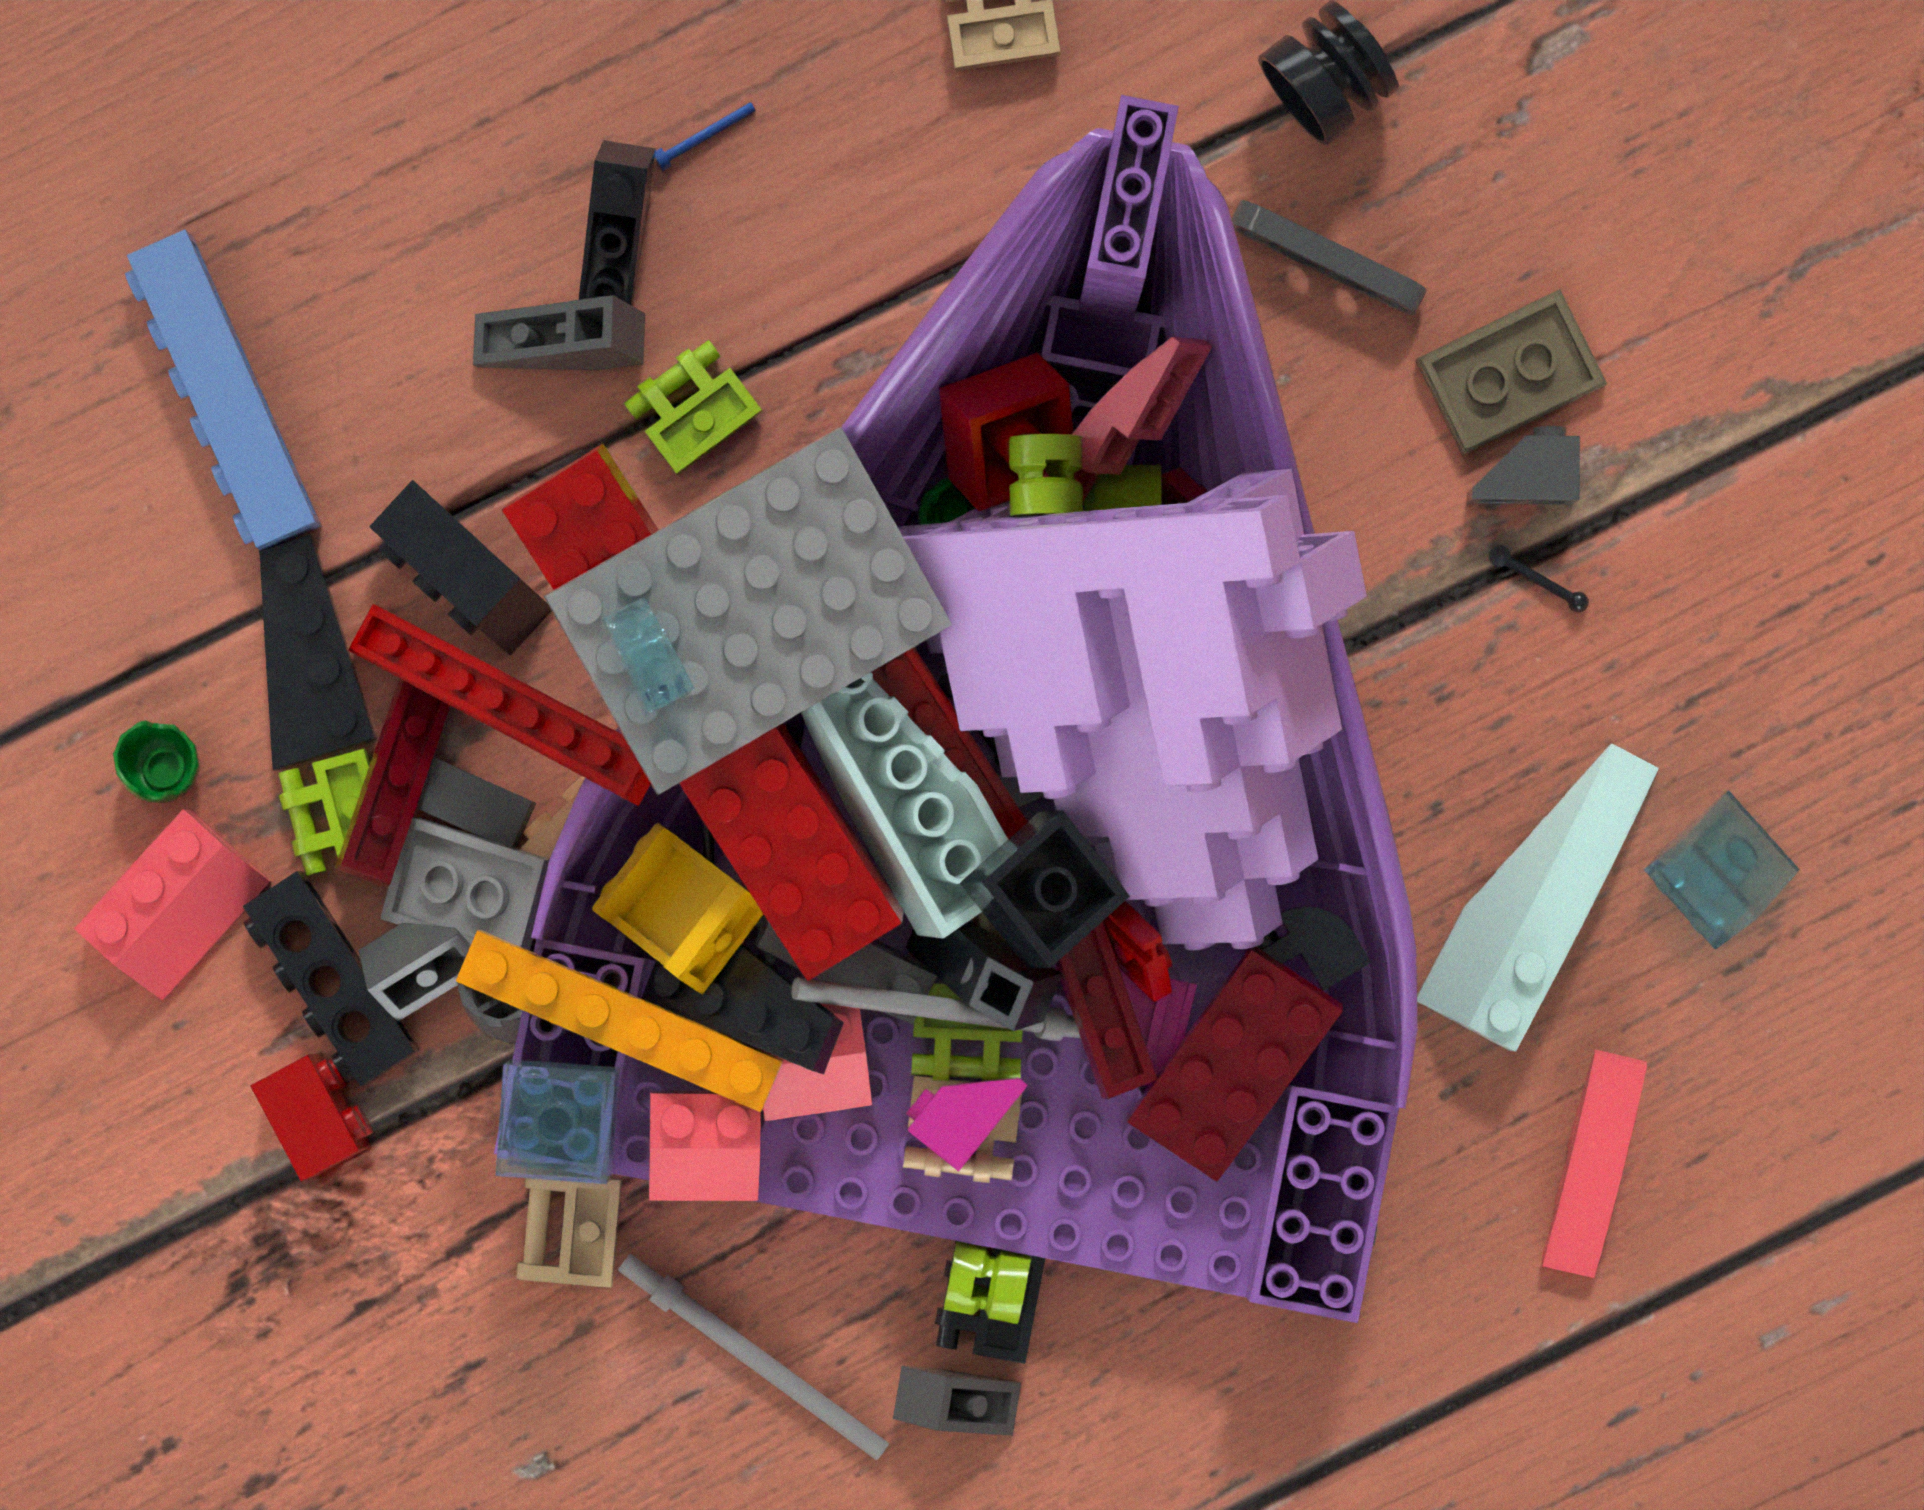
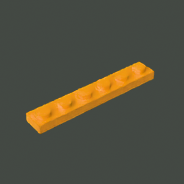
M477 930L456 979V982L758 1112L763 1110L783 1063L781 1058L482 930Z

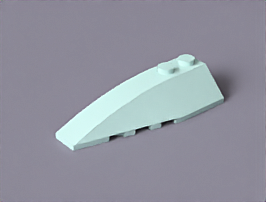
M870 672L802 711L801 714L847 811L916 934L945 938L982 912L960 885V882L1004 844L1008 838L978 785L966 772L959 771L943 754L945 750L931 735H926L907 715L908 711L894 696H889L872 678L873 674Z
M1611 743L1567 791L1550 813L1531 831V834L1496 870V873L1463 907L1417 994V1002L1508 1051L1516 1052L1578 935L1659 768Z

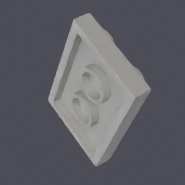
M413 816L391 884L388 887L380 919L397 925L412 923L453 927L470 944H472L477 930H482L530 951L533 941L531 935L549 859Z

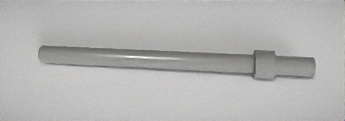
M798 977L794 979L791 993L794 1000L1007 1028L968 1006L963 1000L812 979L807 982L805 978ZM1049 1007L1044 1022L1020 1029L1022 1031L1034 1032L1035 1036L1040 1039L1060 1041L1064 1036L1081 1038L1073 1015H1067L1063 1008Z
M631 1253L617 1270L652 1295L649 1301L664 1312L671 1309L876 1461L889 1445L886 1440L682 1291L685 1286L667 1274L663 1278Z

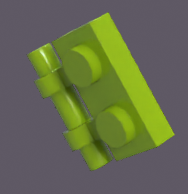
M709 340L692 352L688 348L675 357L678 363L654 381L651 377L647 378L637 386L640 391L623 403L635 420L651 408H654L661 419L645 430V433L677 475L681 474L763 412L731 368H728L714 380L709 376L705 368L721 357ZM692 379L699 388V391L674 409L666 397Z
M366 749L312 763L318 784L303 786L299 768L278 773L283 794L278 795L283 811L288 810L296 838V840L291 841L295 857L301 856L306 876L326 871L322 850L335 847L337 857H339L370 766ZM322 801L330 830L316 834L309 804Z
M934 983L928 993V996L962 1000L945 984ZM916 1017L913 1037L935 1038L934 1054L912 1053L911 1075L933 1076V1081H949V1077L982 1078V1081L1014 1077L1021 1078V1059L1000 1058V1041L1022 1042V1030L1012 1031L1007 1028ZM951 1039L983 1040V1057L951 1055Z

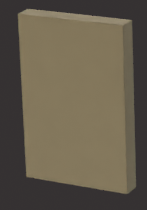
M1560 289L1416 359V363L1462 456L1607 385Z

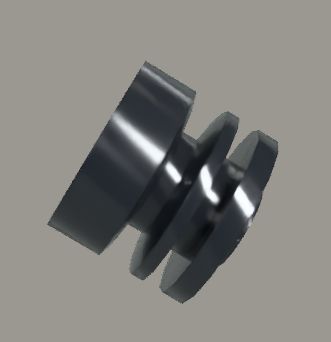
M1331 0L1319 9L1321 22L1316 18L1308 17L1302 23V29L1310 46L1309 48L1293 36L1285 35L1259 55L1258 58L1264 76L1283 105L1296 121L1315 140L1323 145H1328L1354 125L1355 118L1347 101L1348 98L1364 110L1372 111L1378 104L1375 92L1381 97L1388 98L1399 87L1396 75L1375 37L1347 9L1336 1Z

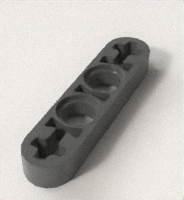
M1240 200L1231 218L1234 230L1241 235L1401 312L1415 315L1427 292L1426 288L1416 281L1252 202Z

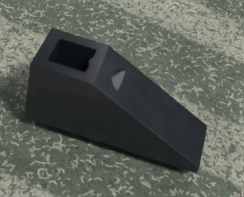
M603 140L594 160L578 300L614 295L632 306L650 200L656 148Z
M970 921L945 938L920 936L916 934L913 928L906 948L918 960L935 973L968 1006L1012 1031L1044 1022L1063 975L1062 972L1053 967L1026 968L1006 941Z

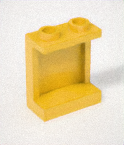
M656 823L649 833L637 842L633 854L618 874L605 884L599 899L592 907V911L664 965L663 967L702 995L763 916V912L747 889L660 823Z

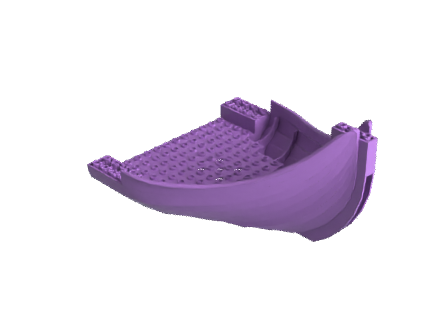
M1121 95L1114 131L1096 128L1079 142H1076L1069 151L1045 162L1005 210L842 425L844 433L898 528L917 525L919 505L925 493L940 480L949 478L939 388L1038 353L1069 383L1074 432L1091 409L1135 365L1171 337L1203 339L1211 344L1212 349L1162 439H1140L1126 465H1161V483L1163 473L1181 467L1198 485L1202 484L1208 491L1241 473L1292 469L1304 534H1315L1229 208L1218 188L1206 177L1203 166H1201L1190 146L1172 142L1179 106ZM1338 620L1325 622L1322 624L1342 730L1324 741L1323 749L1320 751L1306 754L1299 758L1318 860L1299 872L1300 878L1296 881L1275 885L1280 912L1293 907L1308 906L1327 910L1340 917L1352 929L1371 963L1326 990H1322L1343 1004V1012L1219 1181H1214L1127 1123L1128 1114L1149 1085L1140 1086L1110 1099L1101 1098L1081 1038L1064 1036L1060 1041L1037 1038L1034 1032L1023 1031L1022 1042L1000 1041V1058H1020L1021 1079L1028 1084L1022 1092L1016 1143L994 1140L993 1156L1014 1159L1012 1180L990 1178L989 1183L973 1182V1176L941 1172V1177L924 1176L925 1170L903 1168L906 1146L927 1148L925 1144L907 1131L909 1116L906 1115V1112L911 1105L914 1075H911L912 1053L934 1054L935 1038L913 1037L914 1023L912 1025L882 1011L860 1009L872 1105L771 1121L764 1120L762 1110L759 1195L756 1202L1246 1297L1252 1303L1358 1323L1399 1108L1406 1109L1418 1030L1417 966L1411 910L1390 817ZM927 640L915 646L918 654L938 683L942 675L948 674L944 653L930 654ZM946 696L955 709L953 699L950 696ZM799 713L783 722L887 883L847 811L829 773H826L825 765L802 714ZM618 727V728L616 729V731L619 732V733H621V731H620V729H619V727ZM970 730V734L996 774L1002 775L1000 766L995 761V752L977 730ZM586 778L584 779L549 859L531 938L536 939L534 953L638 998L642 997L656 959L616 927L592 911V907L599 899L605 884L618 874L633 854L637 842L644 835L648 834L656 823H660L703 856V822L698 817L695 807L679 783L659 795L656 794L650 784L640 805L637 806ZM1044 797L1019 807L1027 822L1038 812L1056 811L1054 799H1046ZM714 838L715 866L747 889ZM1090 845L1096 852L1095 845ZM1144 899L1125 900L1160 934L1154 906L1145 905ZM903 913L902 924L876 940L909 954L906 945L913 927L906 914ZM756 924L742 944L754 954L760 955L765 959L764 951L754 945L759 935L758 925ZM1283 924L1274 929L1278 937L1287 933ZM1216 943L1211 947L1200 950H1186L1184 944H1163L1172 961V966L1168 969L1169 977L1197 985L1186 1034L1248 949H1234L1231 943ZM1300 954L1283 963V965L1320 989ZM776 957L775 965H773L775 967L774 970L789 982L793 983L796 977L805 978L800 969ZM938 977L934 982L944 984ZM1060 980L1050 1007L1063 1008L1067 1015H1073ZM522 1010L494 1154L598 1175L608 1172L649 1180L650 1091L710 1090ZM951 1039V1055L983 1057V1040ZM949 1077V1079L961 1081H982V1078Z

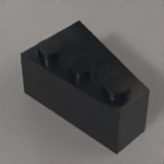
M414 480L400 492L369 526L383 540L377 549L399 569L408 563L419 573L412 580L416 586L435 603L443 595L455 606L448 615L471 636L477 629H480L510 656L552 611L544 599L521 580Z

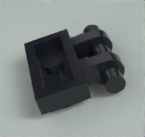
M992 1248L991 1256L995 1257L1001 1249ZM1030 1255L1029 1274L1018 1324L989 1319L984 1309L980 1310V1315H968L943 1310V1304V1308L937 1307L935 1324L939 1325L936 1346L957 1350L960 1330L976 1332L972 1354L1025 1364L1045 1258ZM953 1257L952 1260H946L944 1276L948 1277V1282ZM975 1277L974 1283L983 1284L985 1288H989L990 1277Z

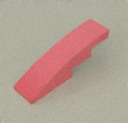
M1171 337L1135 365L1083 419L1072 433V435L1082 436L1083 468L1074 473V479L1083 484V502L1099 474H1121L1140 439H1162L1212 349L1209 342L1203 339ZM1047 472L1045 473V475H1044L1043 477H1049V475L1047 474Z
M1594 1049L1567 1144L1568 1155L1555 1197V1212L1542 1254L1543 1267L1595 1278L1634 1128L1647 1069V1061Z

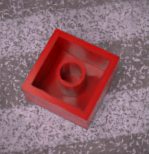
M1038 353L939 388L948 477L979 512L1010 500V485L1018 480V474L1009 469V438L1011 436L1029 434L1072 435L1073 433L1069 383ZM1045 466V469L1043 470V476H1044L1045 473H1046V466Z
M322 1052L308 1054L250 1085L301 1182L316 1177L371 1147L366 1137L373 1133L368 1118L359 1105L354 1107L349 1105L341 1090L348 1086L347 1081L342 1077L332 1059H325Z

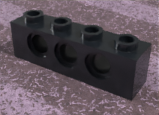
M294 872L243 906L249 915V918L243 921L245 928L260 948L267 944L279 961L272 966L276 976L289 993L297 989L308 1006L301 1011L303 1017L318 1038L324 1034L327 1035L337 1050L336 1053L331 1055V1059L348 1083L355 1079L359 1086H365L420 1050L402 1021L397 1022L367 990L359 955L304 872ZM296 921L305 923L311 931V942L301 952L291 950L285 941L287 928ZM324 966L333 967L339 973L341 979L339 990L331 997L321 995L314 985L317 971ZM352 1011L362 1012L370 1022V1031L367 1037L360 1042L352 1041L344 1033L343 1022Z

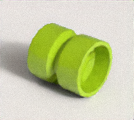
M1029 434L1011 436L1009 438V469L1018 474V480L1010 485V517L1083 511V484L1074 479V473L1083 468L1082 436L1069 434ZM1045 466L1046 472L1049 475V477H1043V470L1045 469Z
M957 1241L943 1310L974 1315L979 1309H984L989 1319L1018 1324L1031 1256L1001 1250L994 1257L989 1255L985 1246ZM975 1277H990L989 1288L975 1284Z

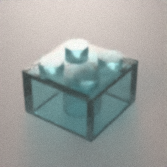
M512 1059L503 1064L495 1176L608 1184L612 1178L620 1067Z

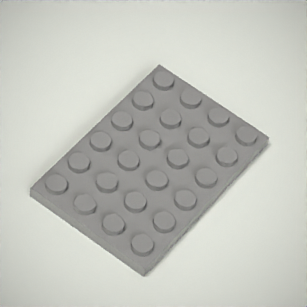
M842 427L831 431L544 595L546 602L658 795L952 625ZM677 677L680 678L683 687L680 695L673 681ZM661 685L667 686L670 696L669 701L664 699L659 693L658 689ZM651 693L658 707L650 705L644 694Z

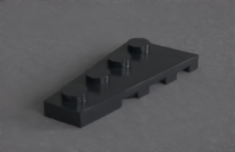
M307 535L259 551L273 770L277 771L376 739L374 727L350 652L348 651L347 642L313 536Z
M741 943L703 995L670 973L659 961H655L641 999L824 1075L844 1022L820 1003L794 1000L791 993L793 983L774 970L775 967L763 957L754 954Z

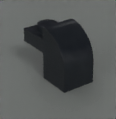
M1300 906L1281 911L1283 926L1287 933L1278 937L1275 930L1264 936L1262 944L1256 946L1282 964L1300 954L1322 990H1326L1371 963L1354 932L1346 922L1327 910L1315 907Z

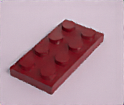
M1258 947L1249 948L1157 1074L1158 1080L1151 1082L1130 1111L1127 1123L1218 1182L1343 1012V1004Z

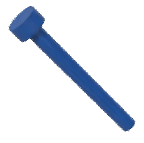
M749 102L665 152L662 148L656 150L655 161L660 169L665 171L672 166L671 160L755 112L753 104Z

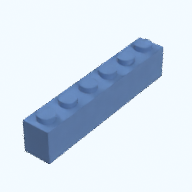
M184 229L128 254L127 258L133 269L125 273L128 284L136 300L140 302L146 299L154 318L146 321L148 329L158 349L168 348L175 367L168 370L169 376L181 399L187 396L190 397L197 413L196 416L189 418L191 426L201 446L211 445L218 464L212 466L211 470L224 496L230 493L233 494L240 510L239 513L233 515V520L244 543L254 542L256 548L264 550L321 527L319 518L194 237Z

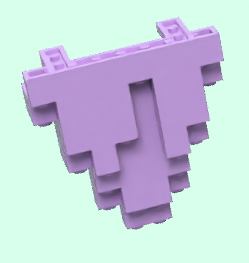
M1292 469L1241 473L1188 503L1010 517L1009 500L980 512L975 508L947 523L910 525L898 528L952 623L948 628L927 639L930 654L944 653L960 731L983 730L985 737H994L1002 778L1017 777L1020 793L1043 792L1044 798L1054 799L1056 810H1063L1090 845H1095L1098 856L1130 895L1126 900L1144 899L1145 905L1154 906L1163 944H1184L1186 950L1205 949L1216 943H1231L1234 949H1247L1262 944L1264 936L1283 924L1275 885L1296 881L1300 878L1299 872L1318 860L1299 758L1303 755L1323 749L1324 741L1342 730L1322 624L1347 616V608L1367 597L1355 532L1304 534Z

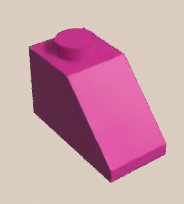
M1014 1077L942 1085L935 1094L926 1088L906 1112V1115L914 1120L907 1128V1131L959 1172L1028 1084L1021 1078Z

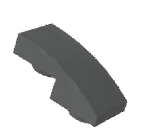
M433 757L416 808L482 838L517 848L536 802Z

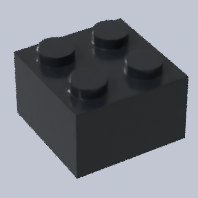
M1063 810L1038 812L960 882V885L1026 968H1051L1130 897Z

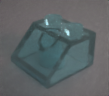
M1729 790L1670 841L1644 869L1655 882L1657 888L1667 895L1690 921L1692 927L1715 950L1754 922L1800 870Z

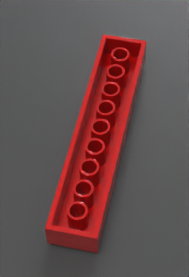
M603 443L510 501L502 509V512L553 590L659 530ZM784 723L679 783L807 982L902 924L904 913L902 906Z

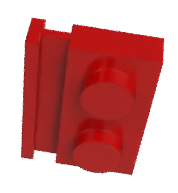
M1124 901L1103 920L1119 968L1153 1002H1156L1172 993L1168 969L1172 966L1171 957L1162 943V936Z

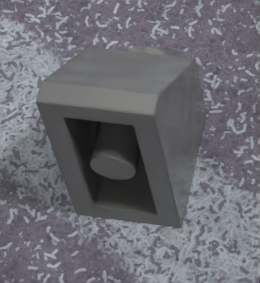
M1562 426L1534 427V435H1526L1467 492V504H1575L1580 500V436H1566V427Z
M401 923L358 950L367 990L398 1022L460 984L456 982V979L471 944L453 927Z
M901 1366L893 1419L936 1431L1013 1436L1021 1383L939 1368Z

